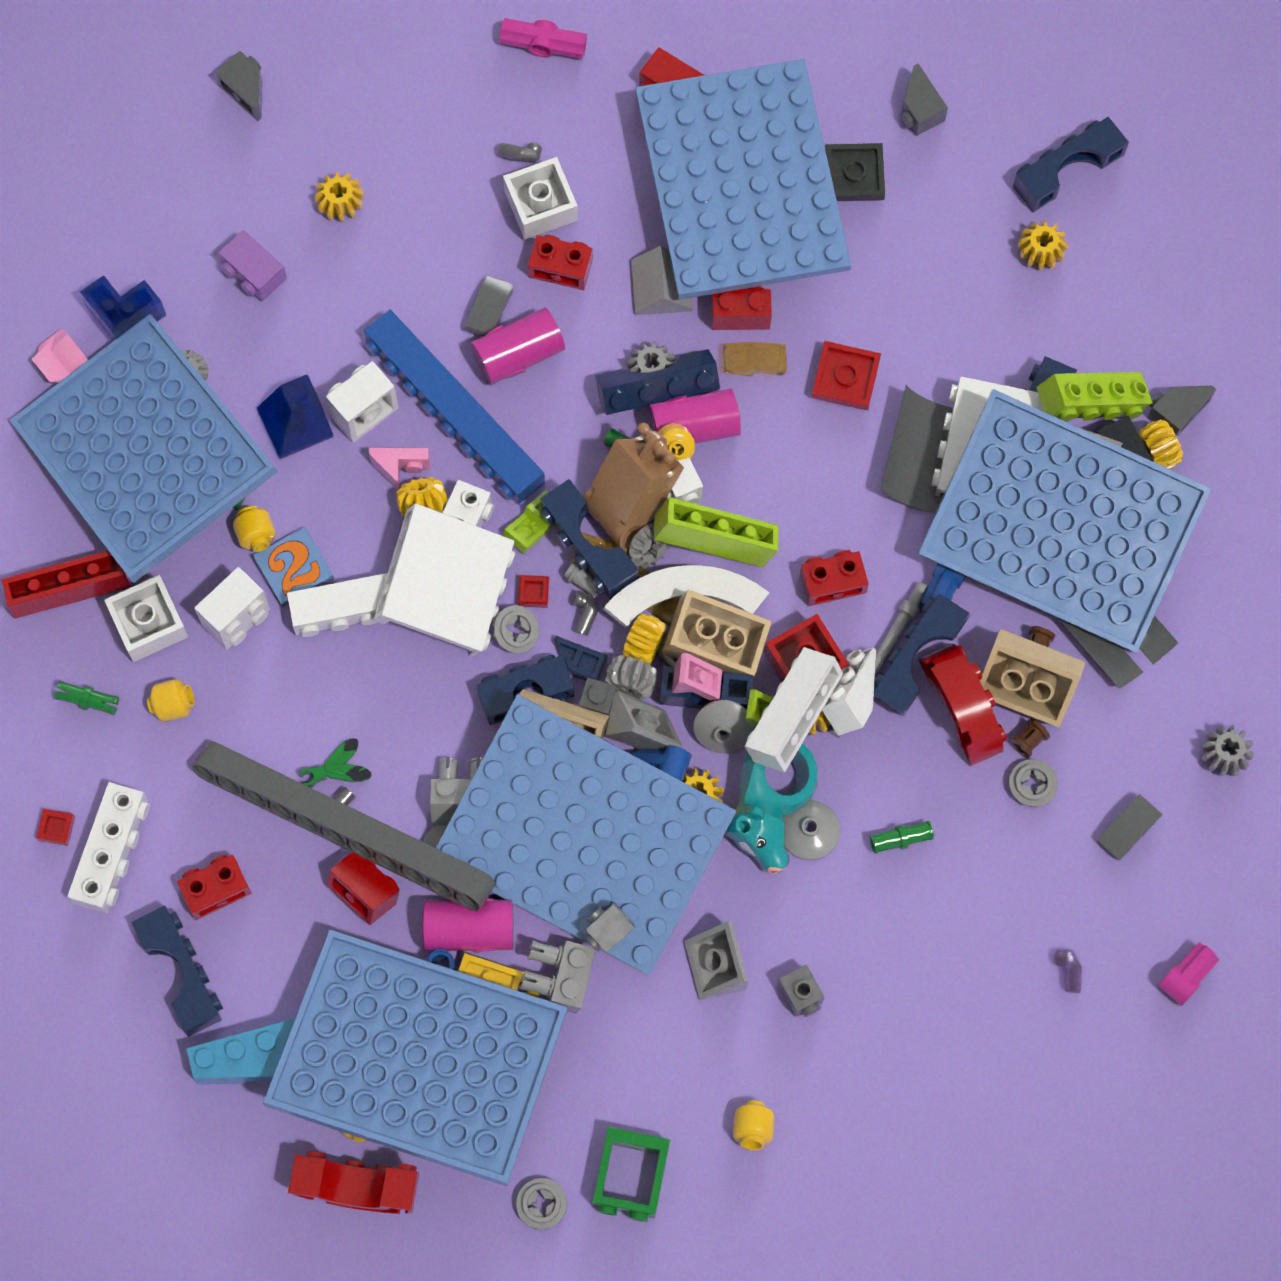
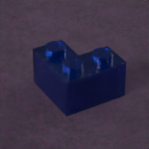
M104 275L80 291L85 306L113 341L149 314L157 322L166 316L162 301L145 280L122 296L118 294Z

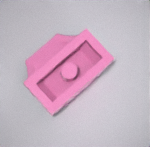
M60 329L38 346L39 351L32 358L48 381L57 383L88 361L79 347L63 329Z

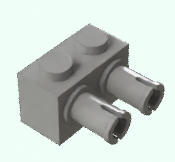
M447 757L439 760V779H431L430 811L432 825L449 824L478 769L477 757L469 761V779H457L458 761L450 757L449 768L446 766Z
M532 940L527 959L553 965L555 971L554 975L550 978L525 970L520 990L546 995L547 1001L568 1007L567 1012L576 1014L582 1009L596 949L567 940L559 948Z

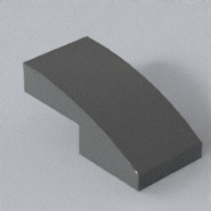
M486 276L469 314L465 330L485 336L497 328L502 321L503 311L513 293L514 285Z
M1139 794L1100 835L1097 841L1118 860H1121L1163 814Z

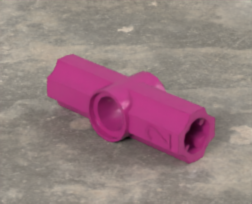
M504 18L501 25L499 42L500 44L528 49L533 55L546 58L552 56V54L583 59L587 34L560 29L555 23L548 20H537L534 23Z

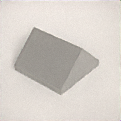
M659 246L631 260L635 315L693 311L692 298L678 299L668 248Z
M618 690L613 697L606 736L638 749L665 750L668 745L682 747L665 709Z
M732 921L722 923L684 941L700 1000L747 988L748 979Z

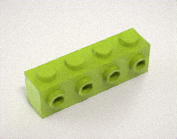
M1142 372L1053 374L1036 387L1045 413L1065 422L1074 418H1082L1083 421H1089L1102 417L1105 420H1112L1117 417L1129 416L1130 419L1141 416L1143 410L1153 404Z
M668 497L655 513L654 540L759 567H764L778 552L779 525L671 497Z

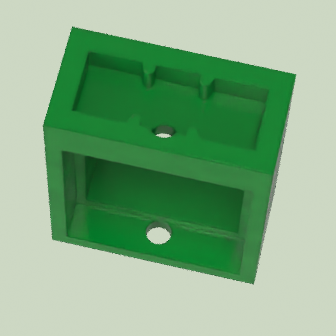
M608 1127L593 1197V1206L598 1207L599 1213L616 1216L617 1211L630 1213L629 1219L640 1222H648V1217L655 1219L670 1139ZM613 1145L659 1154L649 1205L603 1196Z

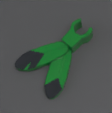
M352 738L343 742L324 764V768L323 765L312 769L305 768L300 771L299 777L303 778L307 774L313 776L311 782L304 783V785L313 788L317 783L327 780V777L348 782H363L370 779L372 774L363 766L346 764L357 752L358 740Z

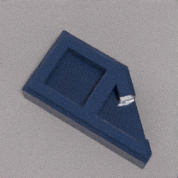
M556 636L554 643L559 654L563 656L569 675L585 681L587 677L599 680L608 655Z

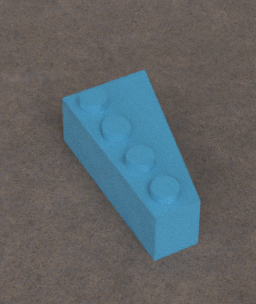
M295 1018L186 1048L193 1079L198 1085L271 1082Z

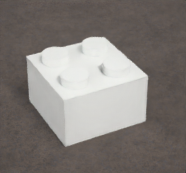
M557 157L503 176L504 192L524 240L578 221V205Z
M373 361L366 366L361 365L356 368L348 380L344 383L335 384L326 396L331 419L352 443L399 409L395 386Z
M237 567L194 609L202 627L228 650L232 645H239L245 639L246 632L254 624L257 626L267 618L270 607L264 591L243 570Z
M160 575L104 600L133 662L189 638Z

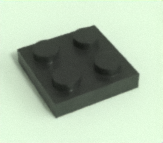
M883 143L825 144L837 201L885 199Z

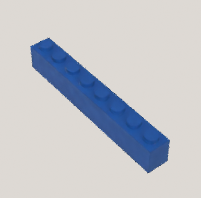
M391 309L363 330L366 341L364 345L370 354L374 357L378 355L384 361L383 366L392 377L397 375L403 381L402 386L411 397L416 395L421 400V406L427 415L431 418L436 416L441 422L440 427L449 438L455 437L461 443L459 447L469 459L474 457L479 462L481 472L489 480L492 477L499 484V491L507 500L513 499L519 505L545 484V474L539 466Z

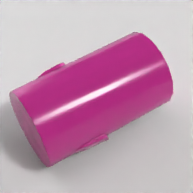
M546 307L505 327L501 325L487 333L484 337L470 343L475 360L490 385L526 372V368L565 350L564 340L559 327Z
M732 389L690 397L683 395L671 398L665 402L649 405L652 429L657 433L665 425L674 423L686 427L693 436L695 444L741 435L740 413Z
M487 898L479 911L469 910L451 900H425L424 913L422 914V937L424 938L425 951L444 949L446 951H473V953L495 950H513V900Z

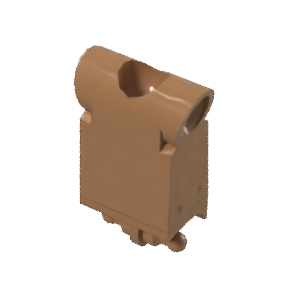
M640 423L638 425V432L642 435L631 439L615 440L591 484L592 488L582 495L587 501L588 512L601 524L617 546L622 547L626 553L629 552L631 541L636 533L652 521L655 513L663 504L684 469L682 464L675 458V455L668 450L669 446L664 435L649 429L647 423Z

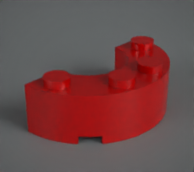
M951 644L919 658L918 661L931 687L936 688L948 709L955 726L957 740L970 766L1002 753L1004 750L1003 742L1007 741V736L1001 724L997 723L992 707L996 706L994 697L989 689L984 691L980 682L982 679L981 671L975 662L970 664L963 647Z
M307 1151L306 1156L295 1155L288 1190L289 1194L314 1201V1198L327 1201L326 1204L364 1211L400 1214V1210H405V1214L413 1213L419 1180V1172L416 1171V1166L399 1163L396 1169L391 1166L376 1164L375 1169L364 1168V1163L346 1160L345 1164L325 1159L326 1154L315 1151Z

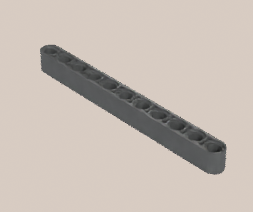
M209 742L192 765L193 771L201 779L469 910L479 911L496 885L494 879L484 871L219 743Z

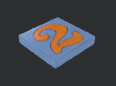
M305 527L274 543L266 550L253 555L255 562L282 607L289 604L288 592L319 587L335 579Z

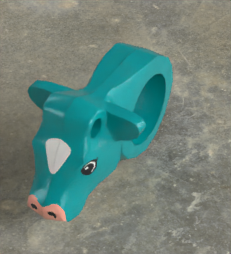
M803 743L792 760L796 769V783L788 795H781L772 789L765 776V766L755 763L749 753L746 754L743 763L739 801L736 808H734L737 811L725 835L732 838L739 849L753 857L760 864L763 871L767 873L777 874L788 866L789 855L785 848L784 816L792 814L807 805L813 797L818 784L816 761L812 752Z

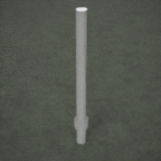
M918 582L909 599L903 601L898 610L899 616L876 652L875 678L908 622L914 620L920 610L918 605L928 589V586L924 583ZM833 727L830 729L829 732L832 735L840 738L841 735L838 736Z

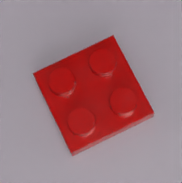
M824 341L811 398L868 410L881 353Z

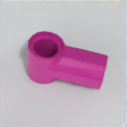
M1200 942L1158 984L1180 1006L1198 989L1200 981L1219 961L1215 952Z

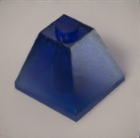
M308 374L280 385L257 407V411L279 459L334 437Z

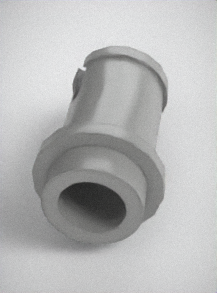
M573 562L564 575L568 579L567 582L569 584L575 583L594 597L598 591L591 582L593 576L587 570L582 571L578 564Z

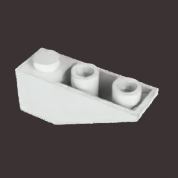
M874 647L863 651L857 649L846 657L849 665L842 669L843 675L822 709L838 736L863 728L873 711L876 650Z

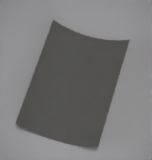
M907 385L881 490L905 505L936 513L945 493L935 496L937 487L931 485L935 468L940 469L942 464V458H937L940 441H946L948 431L943 430L945 416L947 412L952 413L953 408L928 400L911 390Z
M1154 615L1139 649L1154 665L1173 649L1178 642ZM1059 619L1118 688L1125 686L1143 673L1121 646Z

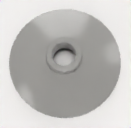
M717 700L704 705L694 719V733L697 740L705 748L717 753H733L743 749L749 734L754 731V728L745 719L747 709L739 703L729 700ZM724 730V731H727L728 733L723 734V733H720L719 731Z
M810 800L807 805L796 812L784 816L785 848L795 857L803 860H817L827 856L836 847L840 837L839 820L834 811L824 803ZM813 823L816 826V830L808 832L805 829V825Z

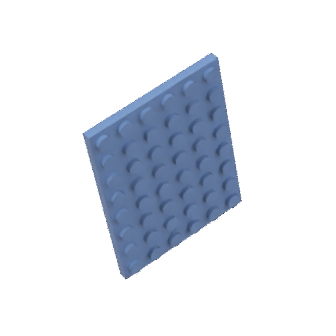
M805 59L636 87L638 107L679 300L851 270V261Z
M151 314L10 419V422L133 583L278 472Z
M992 389L917 554L1137 653L1212 488Z
M517 694L436 849L489 874L496 883L492 890L493 893L507 900H513L514 904L587 943L589 942L586 936L589 933L585 929L590 923L586 919L599 907L606 910L615 902L635 924V928L607 953L650 975L737 810Z
M329 930L263 1105L507 1187L568 1007Z

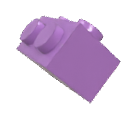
M245 230L241 231L218 252L222 263L220 267L230 278L235 276L242 282L240 285L249 296L253 297L256 295L261 301L266 299L287 279L284 266Z

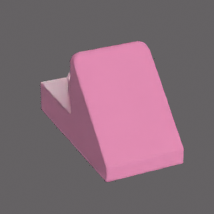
M369 448L371 464L397 490L400 489V470H405L409 473H420L423 470H430L428 448Z
M682 653L675 663L672 693L693 692L708 700L720 699L722 670L688 653Z

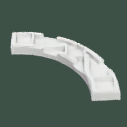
M683 565L658 570L635 580L617 593L605 605L603 610L626 628L638 615L648 608L664 600L680 598L688 589L704 596L715 598L751 614L756 611L769 592L748 578L729 570L702 565Z

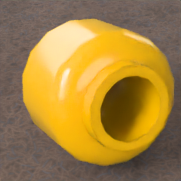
M672 423L665 425L658 431L667 439L668 450L675 455L677 460L691 459L695 451V442L686 427L681 424Z
M248 506L241 509L232 524L240 546L254 552L266 550L276 536L269 513L257 506Z
M179 679L155 684L151 689L150 697L147 698V706L152 715L155 714L162 722L188 716L191 708L195 705V698L191 687Z
M756 1100L748 1101L746 1105L738 1107L734 1113V1139L744 1149H763L774 1137V1112L765 1107L763 1102Z

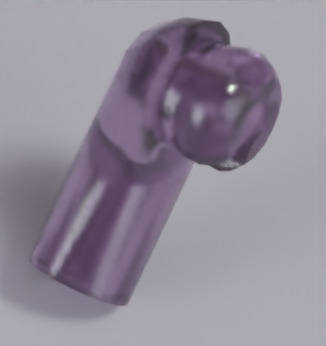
M1067 948L1065 951L1057 950L1054 955V963L1057 966H1065L1067 971L1065 991L1081 993L1082 966L1072 950Z

